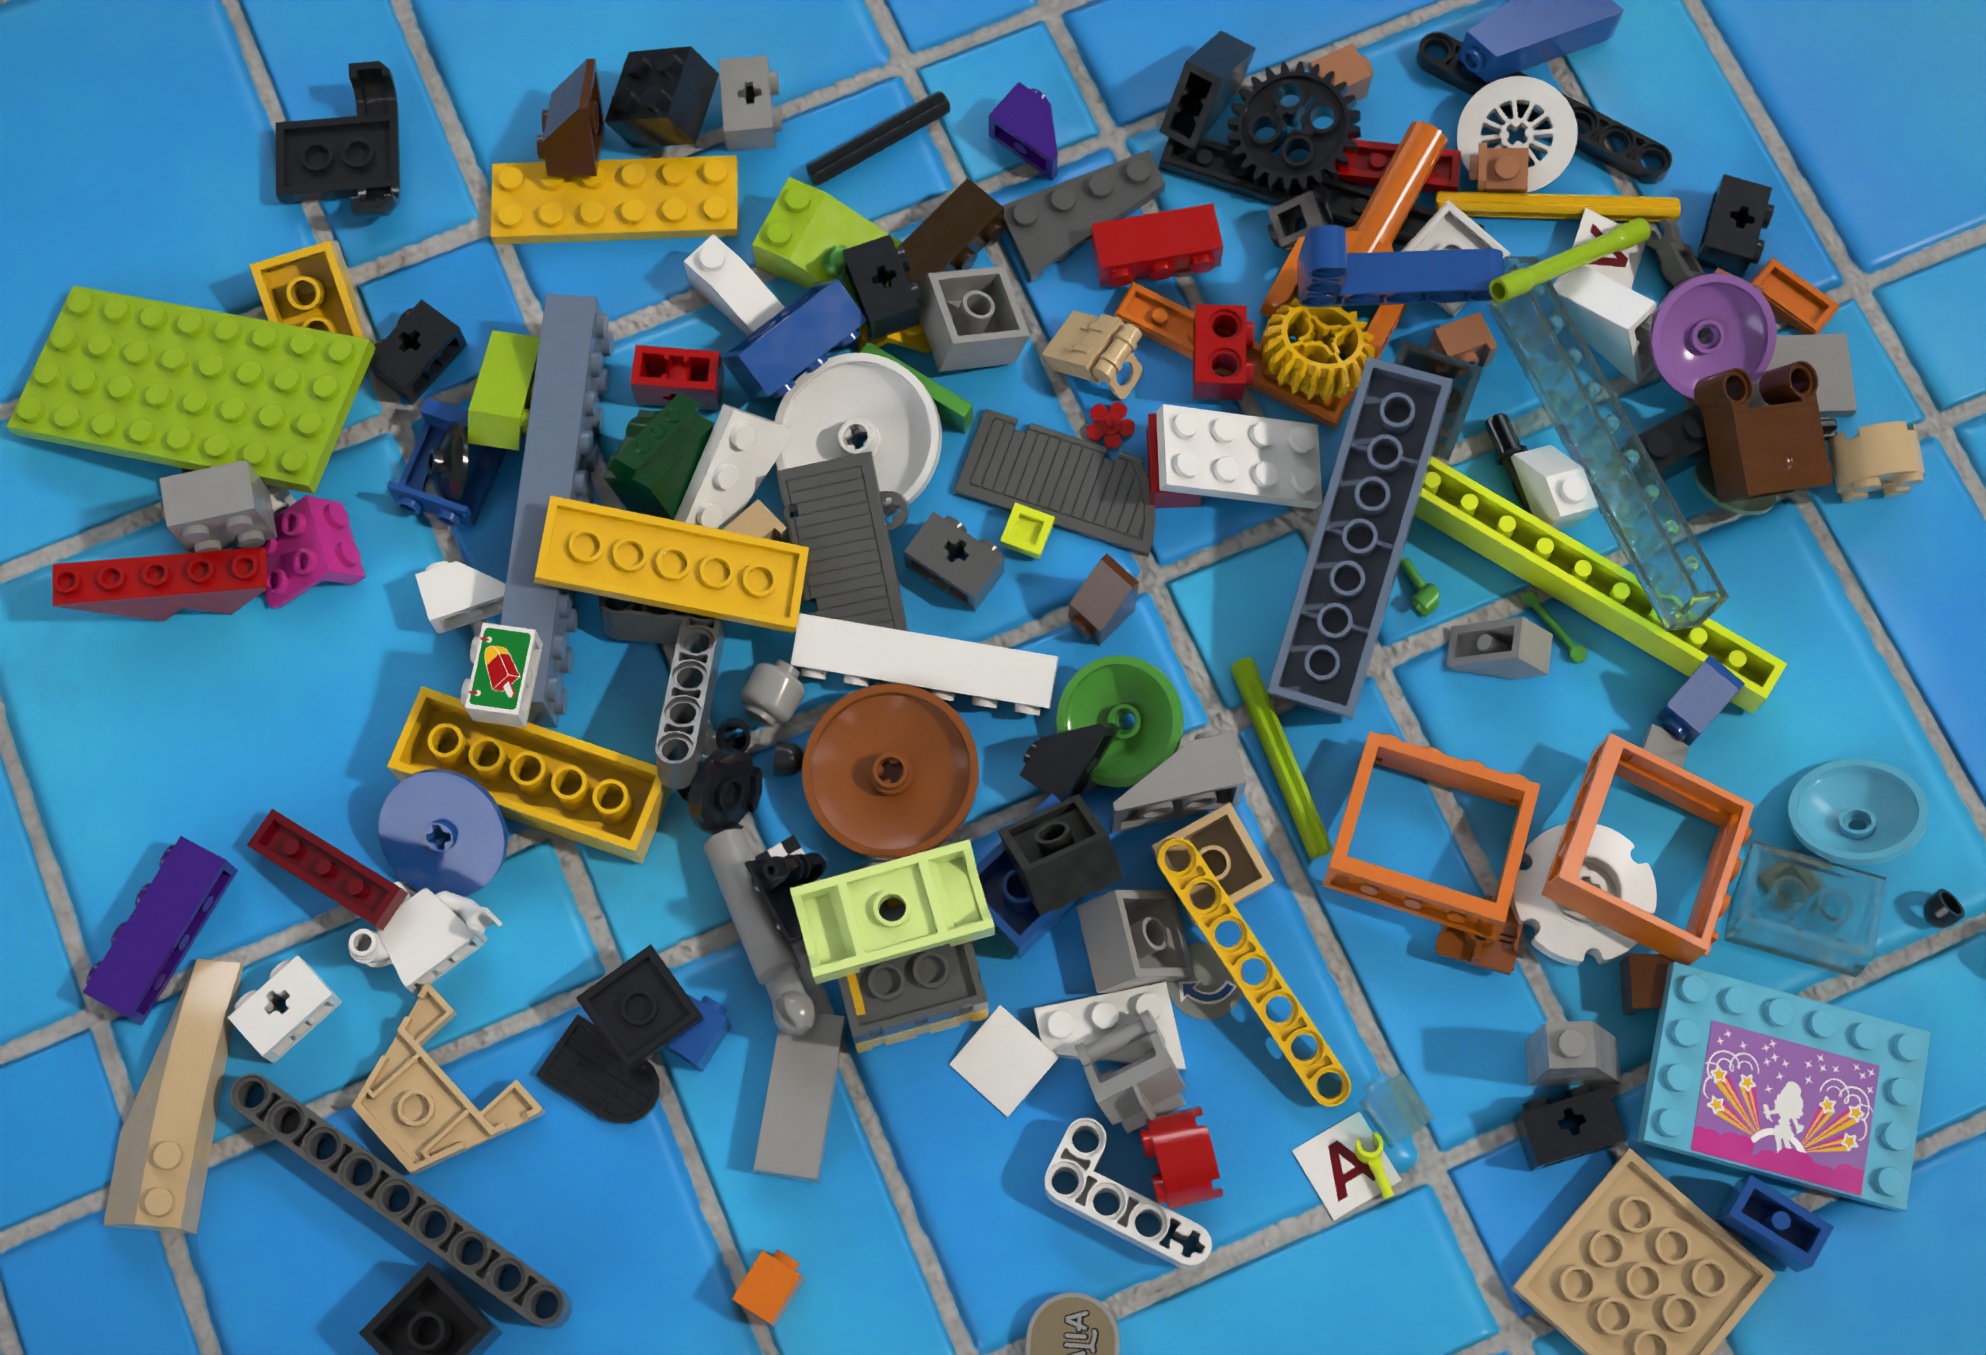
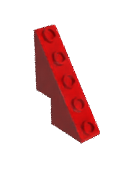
M263 547L52 565L53 607L164 622L182 608L232 615L267 589L266 548Z

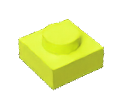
M1015 503L1000 539V546L1040 560L1053 528L1055 517Z

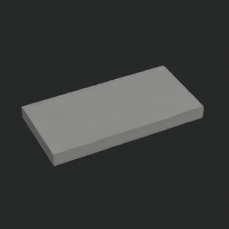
M1847 334L1776 336L1774 354L1766 371L1797 361H1806L1812 365L1818 376L1816 396L1820 417L1853 416L1857 411ZM1698 338L1700 343H1703L1707 338ZM1760 378L1753 385L1754 393L1751 401L1748 403V408L1768 405L1761 397L1759 391ZM1683 395L1684 411L1697 405L1695 399Z

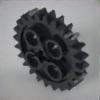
M1303 61L1298 62L1295 72H1290L1287 64L1282 62L1281 74L1275 75L1267 67L1265 68L1267 80L1262 82L1252 76L1251 82L1254 90L1252 92L1243 88L1239 90L1240 98L1244 104H1231L1232 113L1238 116L1227 120L1228 128L1235 131L1228 135L1229 145L1238 146L1232 151L1235 161L1244 160L1241 164L1243 174L1255 170L1253 175L1254 184L1258 185L1267 178L1270 192H1273L1278 184L1281 183L1284 184L1286 195H1290L1293 185L1299 184L1304 194L1308 190V182L1312 181L1319 189H1322V176L1327 175L1331 179L1337 180L1338 175L1335 166L1339 165L1348 168L1350 163L1345 153L1354 154L1358 151L1357 143L1351 140L1361 137V127L1353 125L1361 121L1360 111L1351 110L1356 105L1355 95L1345 96L1348 91L1345 81L1333 86L1335 72L1330 71L1323 78L1320 77L1319 64H1315L1310 73H1307L1304 70ZM1287 95H1295L1300 98L1299 102L1292 107H1285L1280 104V100ZM1313 99L1317 100V103L1307 110L1309 102ZM1319 117H1329L1333 120V124L1325 129H1319L1312 125ZM1300 121H1301V127H1302V129H1301V130L1295 129V127H1296V126L1300 123ZM1288 125L1294 128L1289 134L1287 132ZM1270 127L1276 131L1275 135L1267 140H1261L1255 136L1260 129ZM1282 145V151L1279 155L1272 157L1271 154L1276 152ZM1297 149H1303L1309 153V156L1301 162H1294L1288 158L1290 153Z

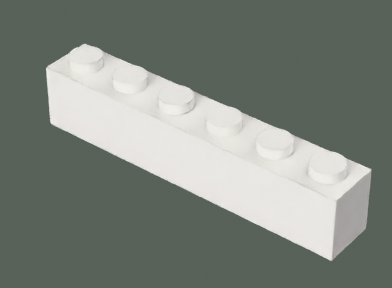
M799 613L790 665L802 667L801 676L826 680L827 671L844 674L843 683L869 687L870 679L887 681V684H904L929 688L930 693L942 700L954 701L955 693L972 696V705L997 709L998 700L1015 703L1014 712L1040 716L1041 707L1051 709L1059 657Z

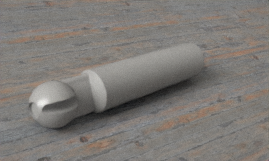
M728 829L719 832L704 843L703 849L758 983L766 986L773 1003L774 1022L781 1031L789 1035L805 1034L816 1022L818 1014L817 1005L813 998L805 992L797 973L800 965L790 941H787L784 934L776 928L773 922V914L766 901L753 887L752 876L744 863L755 860L745 833L741 829Z

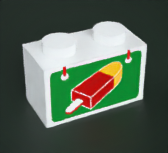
M482 623L480 637L475 636L473 638L470 648V661L474 663L471 679L466 678L464 680L461 690V704L465 705V709L473 721L526 728L543 643L536 630Z

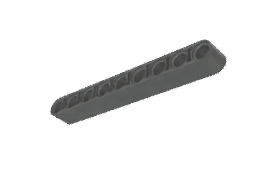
M245 1074L233 1083L229 1098L232 1106L239 1113L524 1318L545 1329L558 1328L569 1319L572 1312V1303L569 1295L563 1289L276 1084L258 1074ZM264 1087L265 1097L262 1103L257 1107L249 1108L247 1102L250 1092L255 1088ZM299 1112L301 1116L299 1127L294 1132L285 1134L283 1130L285 1118L289 1114ZM328 1138H335L337 1142L335 1153L330 1158L321 1160L319 1157L321 1143ZM371 1163L373 1167L371 1180L365 1185L357 1186L354 1180L356 1170L363 1164ZM401 1189H407L410 1194V1201L407 1207L402 1211L393 1212L390 1206L392 1196ZM437 1215H444L447 1221L444 1233L440 1237L430 1239L427 1234L429 1221ZM480 1241L484 1248L481 1260L476 1264L467 1265L463 1258L466 1246L471 1242ZM517 1267L521 1274V1281L518 1287L510 1292H504L500 1286L502 1273L506 1269ZM546 1294H555L558 1299L556 1313L552 1317L541 1319L537 1312L539 1300Z

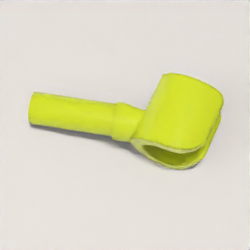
M1372 1132V1139L1377 1150L1372 1153L1364 1151L1359 1138H1357L1355 1154L1358 1160L1369 1164L1382 1196L1386 1199L1394 1196L1380 1158L1384 1142L1380 1134Z

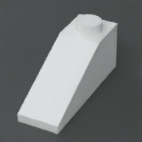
M714 234L684 260L689 284L747 335H750L785 308L749 266Z

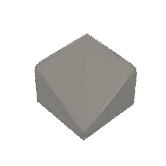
M1651 724L1645 732L1640 748L1682 769L1689 747L1663 728Z

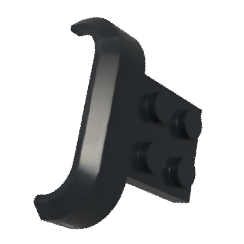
M380 61L349 63V79L355 95L357 116L275 123L276 196L280 203L351 197V211L355 218L389 216L400 202L399 111L394 79L390 69Z

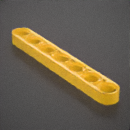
M1172 837L1165 840L1159 846L1156 853V862L1160 871L1306 1089L1319 1104L1327 1107H1335L1342 1104L1348 1098L1351 1091V1081L1348 1074L1202 856L1188 840L1180 837ZM1174 845L1184 846L1190 854L1188 866L1180 871L1170 870L1164 861L1166 851ZM1199 883H1208L1215 891L1213 904L1205 909L1194 907L1190 901L1191 889ZM1233 921L1239 926L1240 938L1236 944L1222 946L1217 942L1215 931L1221 922ZM1249 959L1261 960L1266 968L1264 978L1257 984H1248L1241 977V967ZM1276 996L1287 998L1291 1005L1290 1015L1281 1022L1270 1020L1266 1014L1267 1003ZM1302 1034L1312 1036L1316 1042L1315 1053L1306 1060L1295 1058L1291 1051L1293 1040ZM1327 1072L1338 1074L1342 1081L1340 1091L1333 1097L1321 1096L1317 1090L1319 1077Z

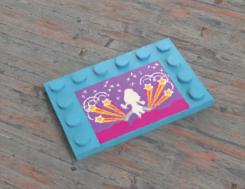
M1672 962L1668 964L1662 1005L1658 1015L1637 1142L1896 1212L1906 1211L1931 1032Z

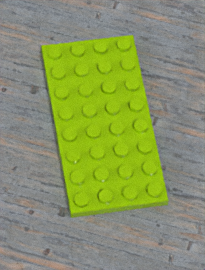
M72 286L6 427L16 436L194 471L248 460L265 485L315 494L376 348L372 341L366 338Z

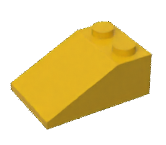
M329 240L249 265L268 321L366 338L352 281L338 241Z

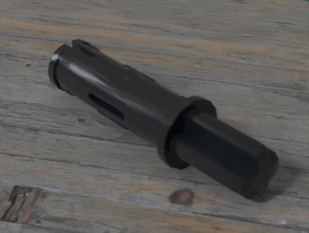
M1503 413L1496 414L1485 421L1486 430L1498 454L1495 460L1498 465H1503L1522 509L1532 514L1511 460L1513 454L1528 451L1526 445L1520 444L1508 416Z

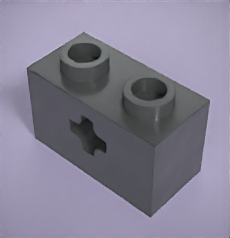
M933 511L904 550L905 566L975 612L1004 573V557L1001 556L1002 552L992 542L986 539L978 541L967 534L965 526L955 518L946 516L944 519ZM960 554L964 556V561L958 558ZM949 556L955 558L956 560H954V562H950Z

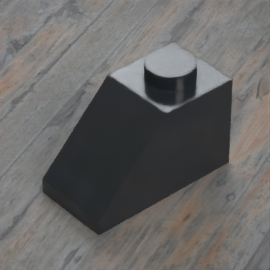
M1099 723L1042 737L1040 741L1036 740L1026 751L1023 762L1026 765L1020 776L1048 795L1053 793L1061 802L1078 794L1081 796L1120 727L1114 723Z

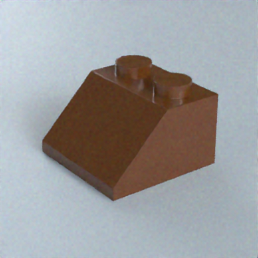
M586 59L551 93L549 109L542 110L543 134H538L537 155L539 159H545L547 176H597L605 124L596 59Z

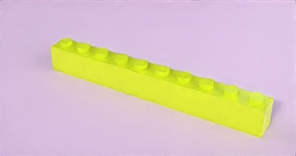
M1434 457L1431 458L1414 516L1688 677H1691L1706 658L1711 655L1745 683L1730 702L1753 714L1767 699L1787 663Z

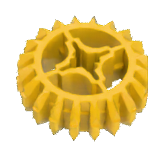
M1294 298L1289 303V306L1281 304L1276 314H1272V317L1269 318L1261 339V348L1263 349L1262 361L1268 363L1269 375H1278V386L1286 384L1292 386V395L1302 391L1307 393L1308 400L1315 396V394L1320 395L1325 402L1332 394L1342 399L1348 391L1355 392L1356 388H1358L1367 357L1375 358V348L1367 344L1374 338V335L1366 332L1368 322L1357 321V311L1348 313L1344 311V306L1306 307L1299 303V299ZM1294 336L1297 342L1291 344L1289 338ZM1344 353L1347 359L1342 361L1339 354Z

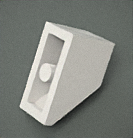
M1548 445L1511 456L1533 516L1550 526L1561 530L1579 525L1599 507L1584 468L1554 446Z
M441 561L429 565L424 572L415 574L428 619L437 634L502 613L506 583L458 561L451 563Z

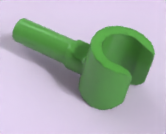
M845 245L832 246L823 255L821 265L825 271L839 279L851 298L857 303L848 276L844 270L842 250L848 248Z
M1405 558L1400 562V566L1414 585L1413 587L1418 591L1410 598V602L1419 614L1426 617L1439 605V590L1432 583L1426 584L1409 558Z

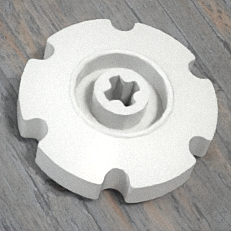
M1566 824L1558 825L1535 838L1523 852L1522 860L1526 863L1527 870L1519 869L1510 902L1514 917L1518 924H1528L1534 929L1535 936L1531 940V944L1538 951L1553 960L1578 966L1584 960L1585 954H1589L1596 958L1599 965L1609 963L1626 954L1638 942L1541 895ZM1596 824L1578 878L1653 915L1656 910L1657 890L1649 864L1646 862L1638 864L1632 860L1630 853L1635 845L1629 839L1613 829Z

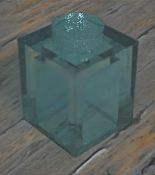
M1385 1072L1364 1087L1367 1095L1364 1096L1359 1105L1390 1149L1426 1126L1434 1118L1402 1072L1391 1079Z

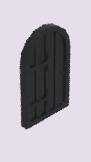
M578 1014L536 1074L592 1111L597 1117L617 1125L633 1124L644 1119L655 1108L660 1096V1079L655 1067L647 1060L631 1073H628L596 1026Z

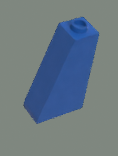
M1509 0L1467 31L1457 58L1470 71L1476 73L1482 80L1488 83L1607 41L1613 36L1624 10L1613 0Z

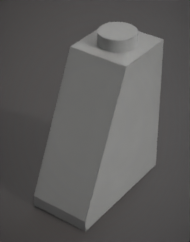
M1593 1021L1545 1022L1525 1041L1529 1086L1621 1084L1617 1038Z

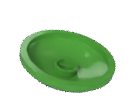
M1114 655L1092 661L1071 678L1060 697L1056 726L1057 734L1099 723H1114L1119 726L1120 729L1090 780L1108 787H1131L1177 752L1182 739L1184 717L1182 704L1174 685L1159 668L1137 657ZM1128 714H1132L1135 718V725L1130 730L1124 723L1125 717Z

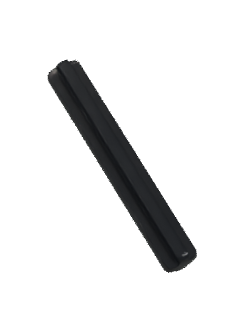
M937 91L808 163L806 165L808 177L816 186L834 178L950 112L948 99L942 91Z

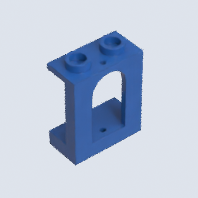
M426 397L420 410L425 425L399 483L389 481L387 488L396 501L395 504L407 512L419 514L422 510L434 514L437 520L446 525L458 527L461 523L474 528L508 449L484 446L464 495L458 503L425 493V486L430 476L427 469L429 452L431 449L438 450L442 436L449 424L453 421L462 422L468 437V410Z

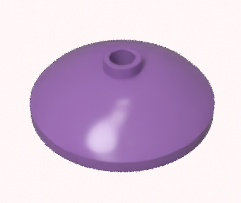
M1722 273L1698 275L1676 286L1659 305L1650 328L1649 346L1652 361L1660 377L1676 392L1694 399L1695 385L1700 379L1733 368H1740L1747 372L1754 385L1766 371L1774 354L1776 323L1768 301L1751 283L1742 278ZM1702 328H1706L1708 330V338L1705 342L1700 343L1698 332Z

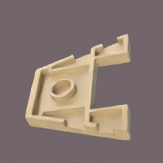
M429 982L420 990L417 995L419 997L408 1017L405 1016L397 1029L398 1034L384 1056L381 1055L351 1106L413 1175L532 1121L546 1112L517 1079L482 1111L476 1108L423 1049V1045L457 1015L455 1010Z

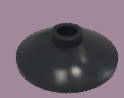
M453 421L449 424L442 436L438 450L431 449L427 461L429 475H436L441 498L455 503L460 501L464 491L469 459L467 432L463 423Z

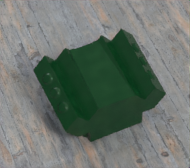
M680 392L661 411L640 410L637 416L628 423L621 446L612 453L608 460L607 471L603 478L628 511L674 520L715 424L697 414L701 406L700 403Z

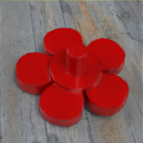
M1116 401L1111 404L1108 413L1104 405H1095L1090 411V417L1097 423H1092L1087 427L1088 437L1092 441H1099L1104 437L1105 447H1108L1110 450L1119 448L1121 446L1120 435L1130 437L1135 430L1133 420L1123 419L1127 415V407L1123 403Z

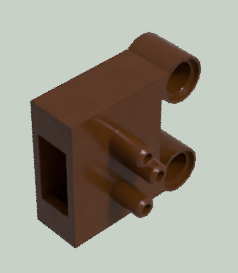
M1797 361L1764 372L1759 381V391L1763 400L1768 404L1767 406L1748 408V403L1751 401L1754 393L1753 383L1747 372L1740 368H1733L1704 377L1696 383L1694 399L1703 415L1710 453V465L1713 470L1719 503L1801 492L1833 484L1816 396L1818 376L1811 364L1806 361Z

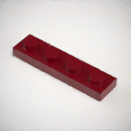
M274 809L269 812L247 844L248 847L382 931L408 895L401 887Z

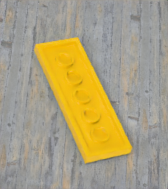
M737 155L599 160L597 176H547L545 162L492 164L491 239L494 245L710 237L713 234L716 237L739 236Z
M550 495L533 583L794 633L798 623L809 547Z

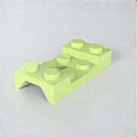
M970 839L790 888L815 984L859 973L862 967L945 944H950V947L995 935L994 922L985 900ZM890 898L901 900L906 906L903 917L897 921L883 919L879 914V908L885 900Z

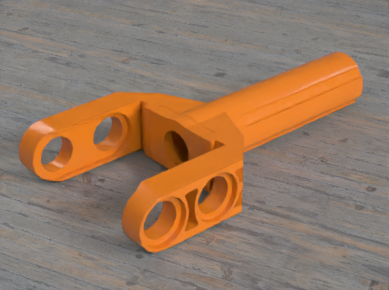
M1421 121L1410 124L1355 226L1346 228L1347 253L1394 252L1392 243L1448 142L1444 133L1437 127ZM1305 236L1298 238L1264 300L1260 314L1271 318L1272 314H1276L1281 304L1289 306V303L1295 298L1298 292L1297 259ZM1408 304L1379 306L1366 330L1367 333L1374 335V338L1367 344L1375 348V359H1379Z

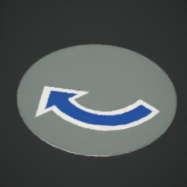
M1202 942L1187 946L1195 976L1167 983L1170 998L1183 1013L1193 1018L1209 1020L1226 1015L1238 1004L1243 993L1209 943ZM1241 967V977L1244 981V973Z

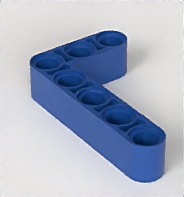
M1338 225L1318 226L1308 230L1297 259L1299 303L1306 307L1491 301L1494 299L1490 295L1489 284L1493 279L1504 275L1503 252L1498 249L1487 248L1347 253L1346 229Z

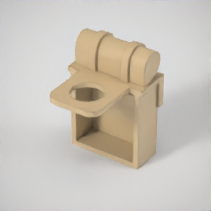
M1073 310L1041 356L1053 371L1093 381L1096 385H1099L1101 381L1106 382L1118 399L1123 400L1129 395L1143 373L1141 364L1133 354L1143 334L1136 326L1130 323L1124 324L1121 318L1101 314L1098 317ZM1128 362L1131 368L1130 377L1124 385H1119L1116 374L1121 371L1122 364Z

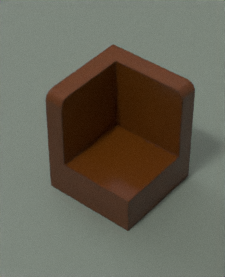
M1628 954L1619 962L1623 1015H1633L1638 1010H1660L1668 964L1675 962L1674 960L1662 954Z

